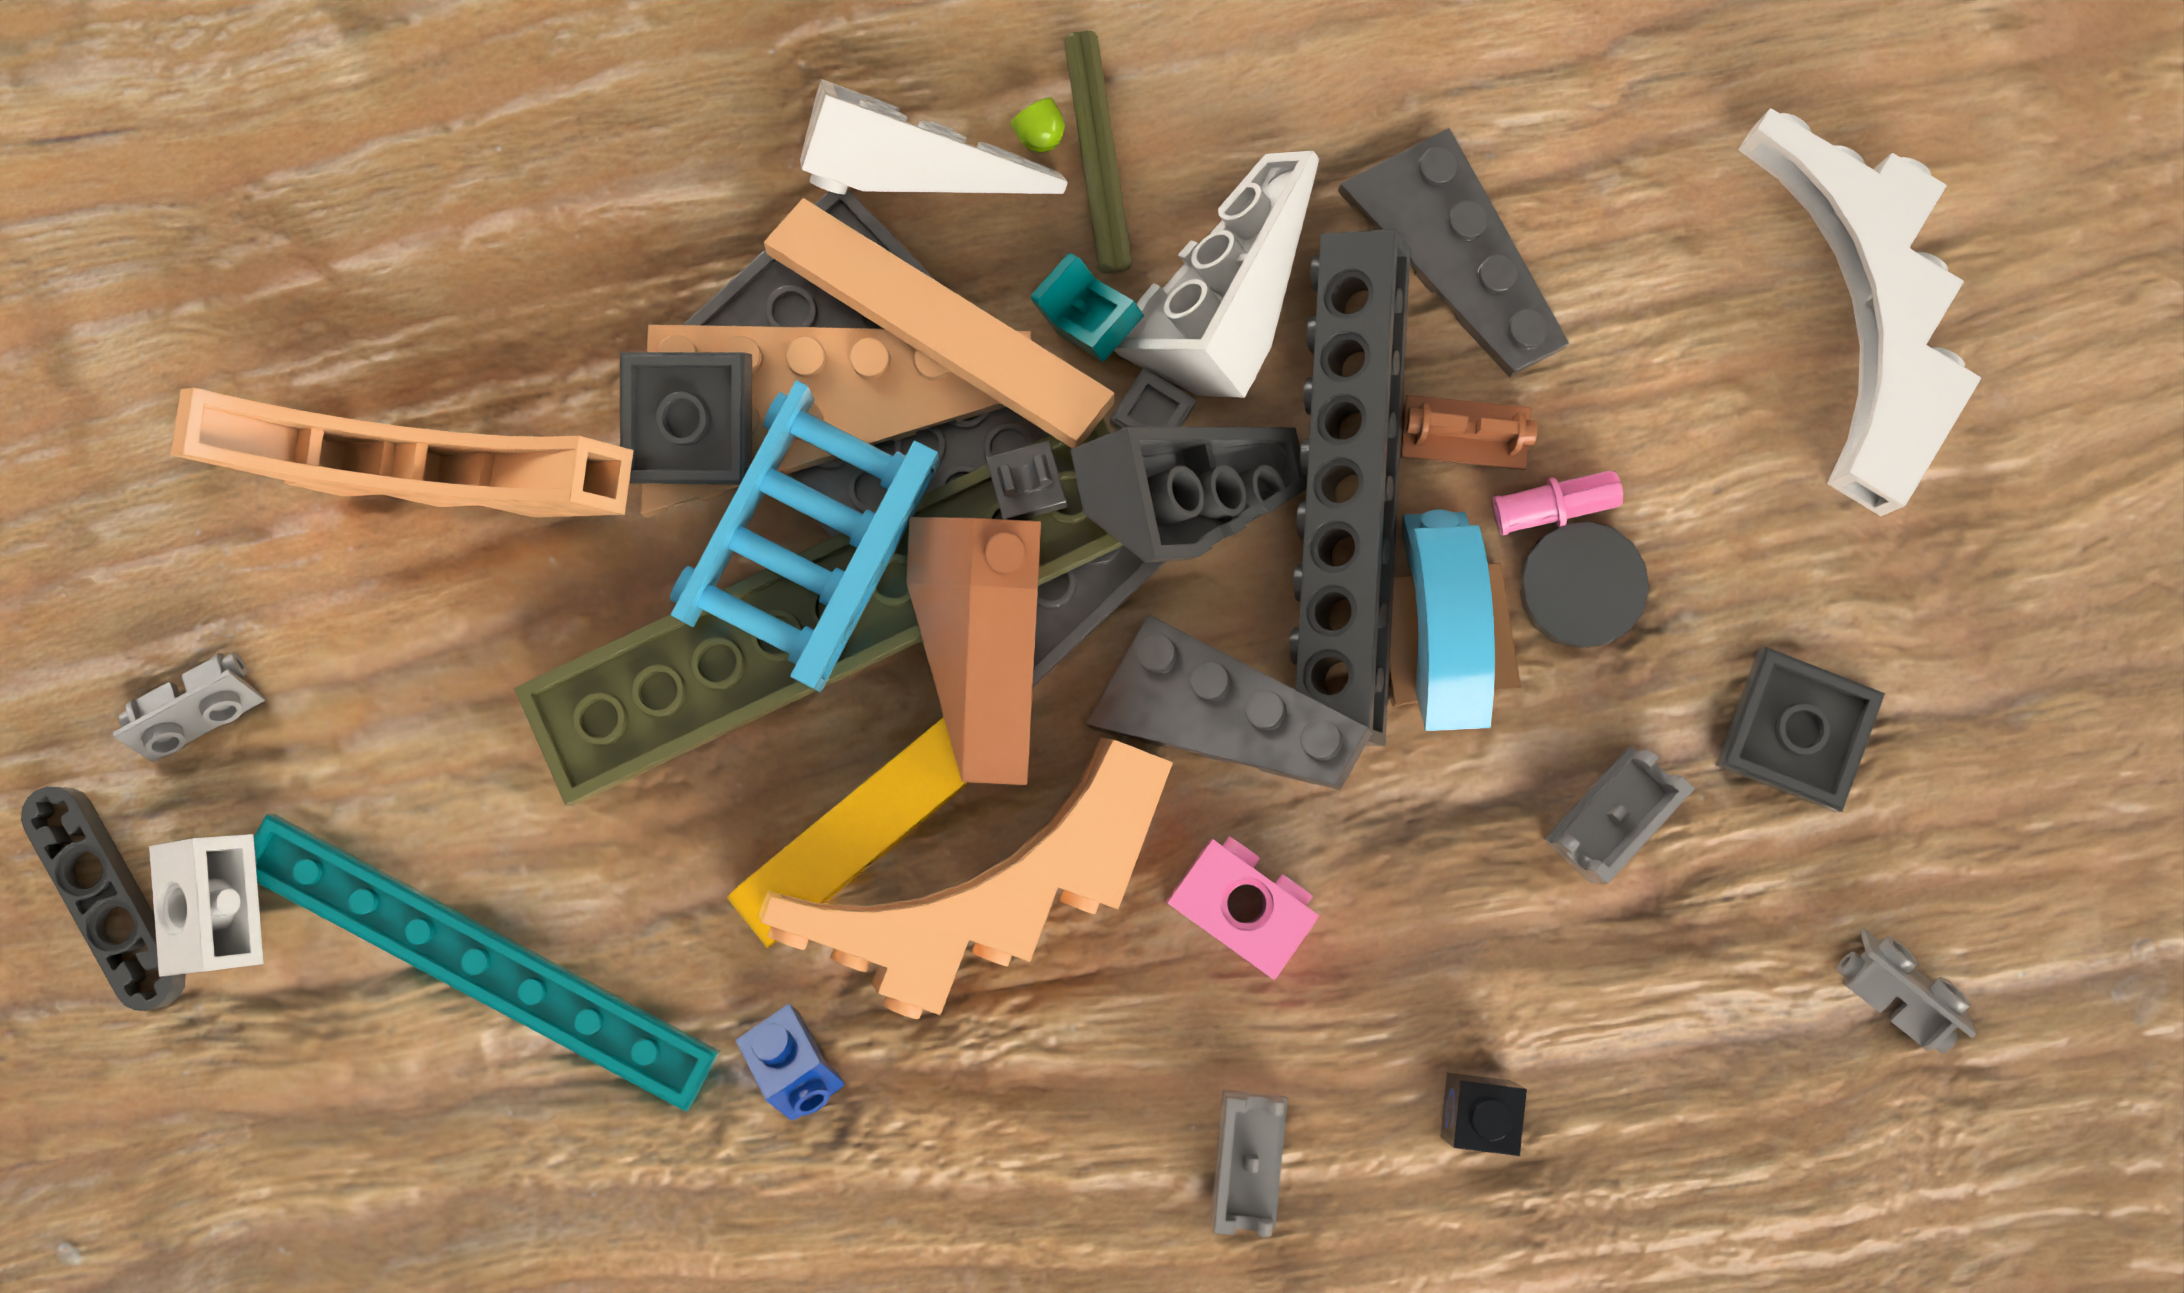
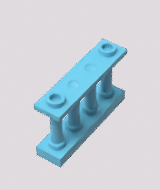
M796 380L788 395L780 392L771 403L763 423V427L769 431L696 568L687 566L678 577L670 596V601L676 603L671 616L694 627L701 612L704 610L788 653V661L795 664L790 677L821 693L909 526V518L914 516L941 463L937 451L915 440L906 455L897 451L892 456L809 414L808 411L815 399L809 387ZM795 436L881 479L880 487L888 491L876 513L867 509L862 514L777 471ZM764 494L851 537L849 544L857 549L846 570L843 571L836 567L831 572L747 529ZM733 552L820 595L819 603L825 605L826 608L815 629L805 626L801 631L715 587Z

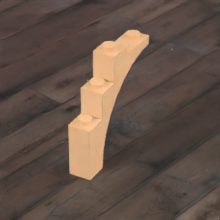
M192 387L181 389L170 455L285 480L284 484L343 497L382 494L436 507L481 505L529 517L543 518L625 515L634 450L582 436H500L382 424L301 411Z
M1100 738L1079 782L1049 822L1011 856L971 880L919 899L870 906L815 903L767 891L758 916L761 923L771 926L768 937L778 942L805 950L809 940L834 948L830 959L863 972L868 971L871 962L878 964L872 985L879 994L885 996L882 1004L883 1007L914 1019L920 1018L923 1009L941 1015L969 940L975 942L971 953L989 961L1008 966L1011 957L1015 956L1030 962L1058 887L1063 889L1059 901L1083 911L1096 914L1099 903L1119 909L1173 762L1114 739Z

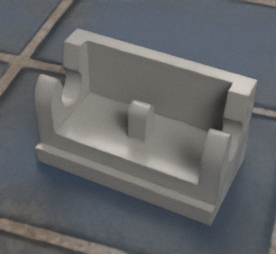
M1628 747L1544 838L1557 853L1590 883L1608 884L1695 789L1682 776L1675 774L1671 776L1663 771L1656 764L1659 757L1649 750L1635 751L1632 747Z
M1230 1090L1222 1091L1210 1216L1214 1233L1233 1235L1236 1229L1256 1231L1260 1237L1272 1236V1229H1276L1288 1100L1286 1096Z

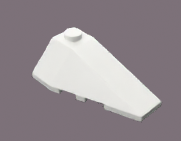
M823 79L820 81L800 158L801 169L812 173L809 182L817 187L843 195L846 194L848 186L861 191L1028 194H1064L1068 181L1059 171L988 143L978 142L977 148L965 144L966 137L936 122L919 121L918 126L906 122L908 117L898 112L899 108Z
M1314 151L1265 154L1218 208V214L1222 219L1220 223L1199 244L1190 240L1178 254L1184 264L1163 288L1153 283L1139 299L1137 306L1144 314V317L1115 348L1114 351L1120 357L1142 368H1146L1155 375L1197 396L1245 398L1272 347L1319 163L1316 153Z

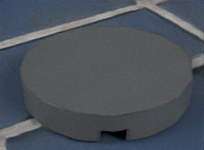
M1590 521L1561 526L1538 540L1525 557L1521 570L1520 597L1522 607L1534 628L1554 643L1578 648L1606 645L1629 632L1644 612L1649 592L1646 564L1635 545L1612 527Z

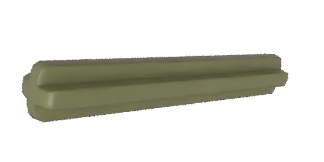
M1088 30L1073 32L1065 38V51L1098 267L1102 273L1122 272L1130 269L1132 256L1098 36L1095 32Z

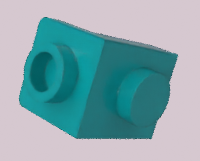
M1072 253L1067 254L1031 295L1032 302L1057 334L1101 362L1107 359L1144 317V314L1132 299L1096 279L1081 258Z

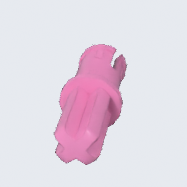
M1611 470L1558 482L1555 477L1547 479L1545 486L1504 496H1493L1492 506L1500 535H1507L1509 532L1553 522L1559 528L1566 525L1567 519L1619 507L1623 503V488L1617 473Z

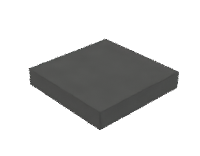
M620 352V447L634 450L629 484H741L752 463V354L745 352Z
M1768 647L1759 648L1715 766L1832 812H1843L1885 693Z

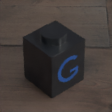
M1447 1072L1440 1137L1457 1149L1520 1156L1527 1089L1511 1080Z

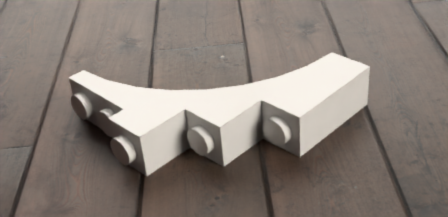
M1770 108L1752 127L1738 150L1777 178L1811 215L1834 252L1849 290L1860 345L1859 385L1855 410L1847 442L1827 484L1879 516H1883L1906 506L1981 380L1980 376L1965 368V362L1957 354L1944 348H1931L1926 345L1964 283L1962 279L1948 272L1947 265L1938 257L1925 252H1915L1910 249L1911 244L1947 185L1931 176L1930 170L1921 162L1912 158L1899 157L1894 153H1891L1872 169L1865 165L1863 158L1854 150L1844 146H1833L1813 134L1810 127L1802 119L1787 113L1780 114Z

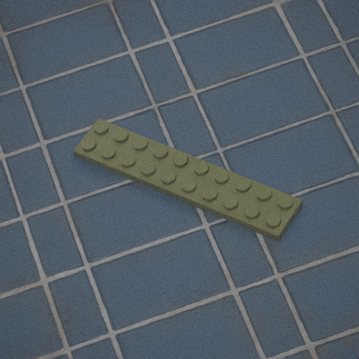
M1103 418L1083 444L1110 434ZM1052 435L1027 445L1030 446L1049 440L1067 503L1066 508L1023 519V521H1041L1038 586L1124 546L1084 514L1070 450L1072 448ZM988 464L926 493L913 517L1003 519ZM909 526L824 687L922 641L906 583ZM841 533L798 555L831 572L836 567L845 571L857 548L849 544L851 537ZM769 569L762 570L722 589L801 631L805 626L815 629L826 608L825 605L819 603L820 595ZM704 610L701 612L694 627L679 621L669 614L514 688L563 802L566 806L572 807L816 691L790 677L795 664L788 661V653Z

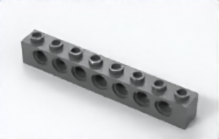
M1395 229L1321 233L1320 255L1313 256L1310 268L1312 288L1317 293L1316 316L1309 318L1307 326V342L1310 352L1314 354L1313 377H1308L1304 385V406L1306 413L1311 415L1310 437L1303 440L1300 451V465L1303 475L1307 477L1306 501H1301L1297 510V531L1299 537L1304 539L1303 564H1297L1293 576L1294 596L1300 602L1299 627H1294L1291 632L1290 657L1292 663L1297 665L1296 691L1368 727L1372 735L1366 746L1386 745L1411 252L1410 246ZM1360 291H1368V300L1364 307L1356 313L1345 314L1346 304L1351 296ZM1365 352V361L1362 368L1352 376L1343 377L1342 367L1346 359L1354 353ZM1361 413L1362 423L1358 432L1348 439L1340 440L1339 427L1342 421L1351 414ZM1357 475L1358 489L1355 495L1346 502L1337 503L1335 493L1340 481L1347 476ZM1346 537H1353L1355 551L1352 558L1346 564L1335 567L1332 561V552L1335 545ZM1348 599L1352 608L1350 620L1343 628L1333 631L1329 624V613L1337 602ZM1344 662L1348 670L1347 684L1339 693L1331 695L1326 688V675L1332 666Z

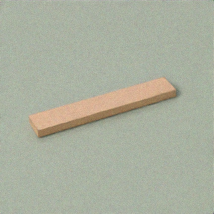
M805 198L801 199L764 241L767 255L1072 449L1083 444L1114 404L1115 393Z

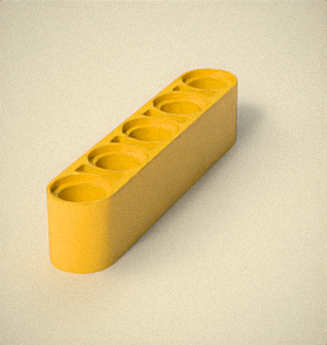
M944 717L728 895V901L767 949L778 942L768 937L771 926L761 923L758 916L767 891L815 903H826L971 783L962 782Z

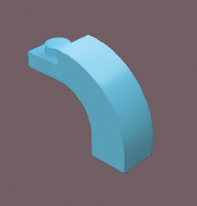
M1436 509L1427 511L1424 514H1405L1402 519L1401 536L1413 577L1418 619V658L1415 693L1425 731L1491 728L1495 680L1494 617L1488 562L1479 525L1470 526L1466 512Z

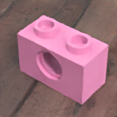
M1230 836L1223 845L1214 839H1209L1165 902L1275 980L1320 917L1307 907L1313 896L1283 874L1280 875L1276 883H1273L1255 870L1254 867L1260 858ZM1249 884L1259 891L1262 898V908L1254 919L1247 922H1239L1229 913L1227 906L1228 897L1236 887Z

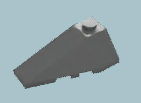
M1125 427L1070 449L1084 514L1144 562L1190 560L1199 557L1211 550L1212 546L1217 542L1235 535L1246 528L1245 525L1261 515L1270 513L1307 489V477L1303 475L1300 465L1301 449L1296 428Z

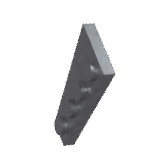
M1450 128L1340 183L1339 194L1351 207L1357 206L1374 225L1373 230L1395 229L1411 248L1410 265L1417 271L1415 276L1431 293L1436 292L1456 313L1455 319L1509 377L1554 355L1569 344Z
M1149 614L1085 723L1096 731L1112 735L1116 733L1165 748L1169 746L1226 763L1230 761L1251 766L1263 772L1336 790H1341L1372 735L1368 727Z

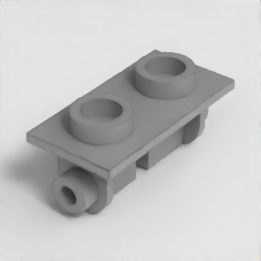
M233 652L227 656L217 653L210 660L181 675L186 693L180 695L177 686L169 681L142 697L127 702L125 706L126 711L118 715L122 728L114 731L113 735L117 740L151 762H154L179 751L185 744L218 726L236 720L242 713L264 702L265 698L241 679V677L248 673V670L237 653Z
M1865 928L1860 932L1865 952L1861 956L1855 952H1850L1841 960L1837 967V972L1844 977L1842 981L1844 986L1852 990L1879 1013L1896 997H1899L1904 1002L1889 1016L1890 1021L1927 1051L1936 1049L1941 1054L1949 1051L1958 1039V1034L1954 1031L1957 1027L1971 1038L1977 1034L1967 1010L1971 1003L1960 990L1944 978L1939 977L1933 982L1915 968L1919 963L1913 954L1892 937L1888 936L1882 942Z

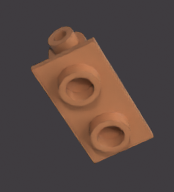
M1406 395L1401 457L1526 470L1528 446H1534L1536 441L1537 421L1531 420L1532 407Z

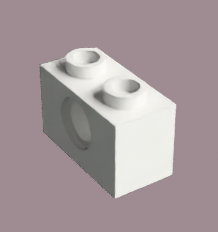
M253 834L192 838L149 846L159 977L264 964Z

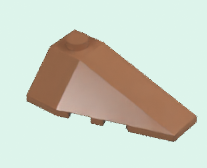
M945 517L909 518L906 583L962 782L1027 785L1041 521Z

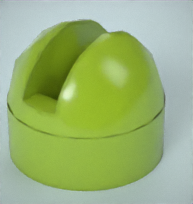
M1051 97L1041 99L1026 107L1010 122L1020 142L1028 150L1038 153L1053 150L1060 143L1065 129L1062 114Z

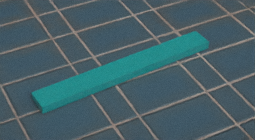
M266 814L254 835L258 884L686 1112L691 1108L720 1054V1050L276 814Z

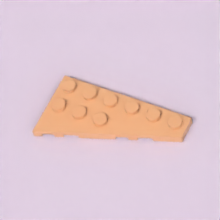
M648 325L647 352H745L752 354V461L769 431L763 427V423L771 403L780 392L788 395L796 380L807 385L815 399L808 411L809 414L870 445L891 439L897 441L917 435L916 432L953 420L959 422L1006 407L885 329ZM1017 331L1032 341L1031 331ZM795 436L777 471L787 475L839 458ZM642 484L641 514L646 518L667 512V508L697 499L703 501L722 495L724 491L739 487V485Z

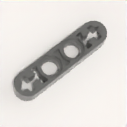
M46 786L34 791L26 799L22 807L21 822L24 831L117 998L124 1006L137 1011L160 1009L171 1005L180 997L185 987L186 974L161 976L162 978L154 984L155 991L142 992L140 990L139 983L146 978L145 970L158 969L154 913L92 802L83 792L75 788ZM52 804L67 805L68 812L61 817V823L64 828L48 825L47 819L55 813ZM69 835H85L86 839L84 841L72 843L73 841L71 840ZM69 844L62 850L60 849L61 845ZM91 852L96 854L101 860L103 871L99 882L87 889L76 881L74 866L79 857L84 853ZM117 907L126 909L132 915L134 922L130 937L121 944L111 941L104 928L108 914ZM147 945L148 950L146 952L135 954L137 960H122L121 956L123 954L135 952Z

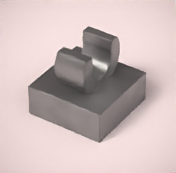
M1049 440L986 458L1004 520H1023L1067 507Z

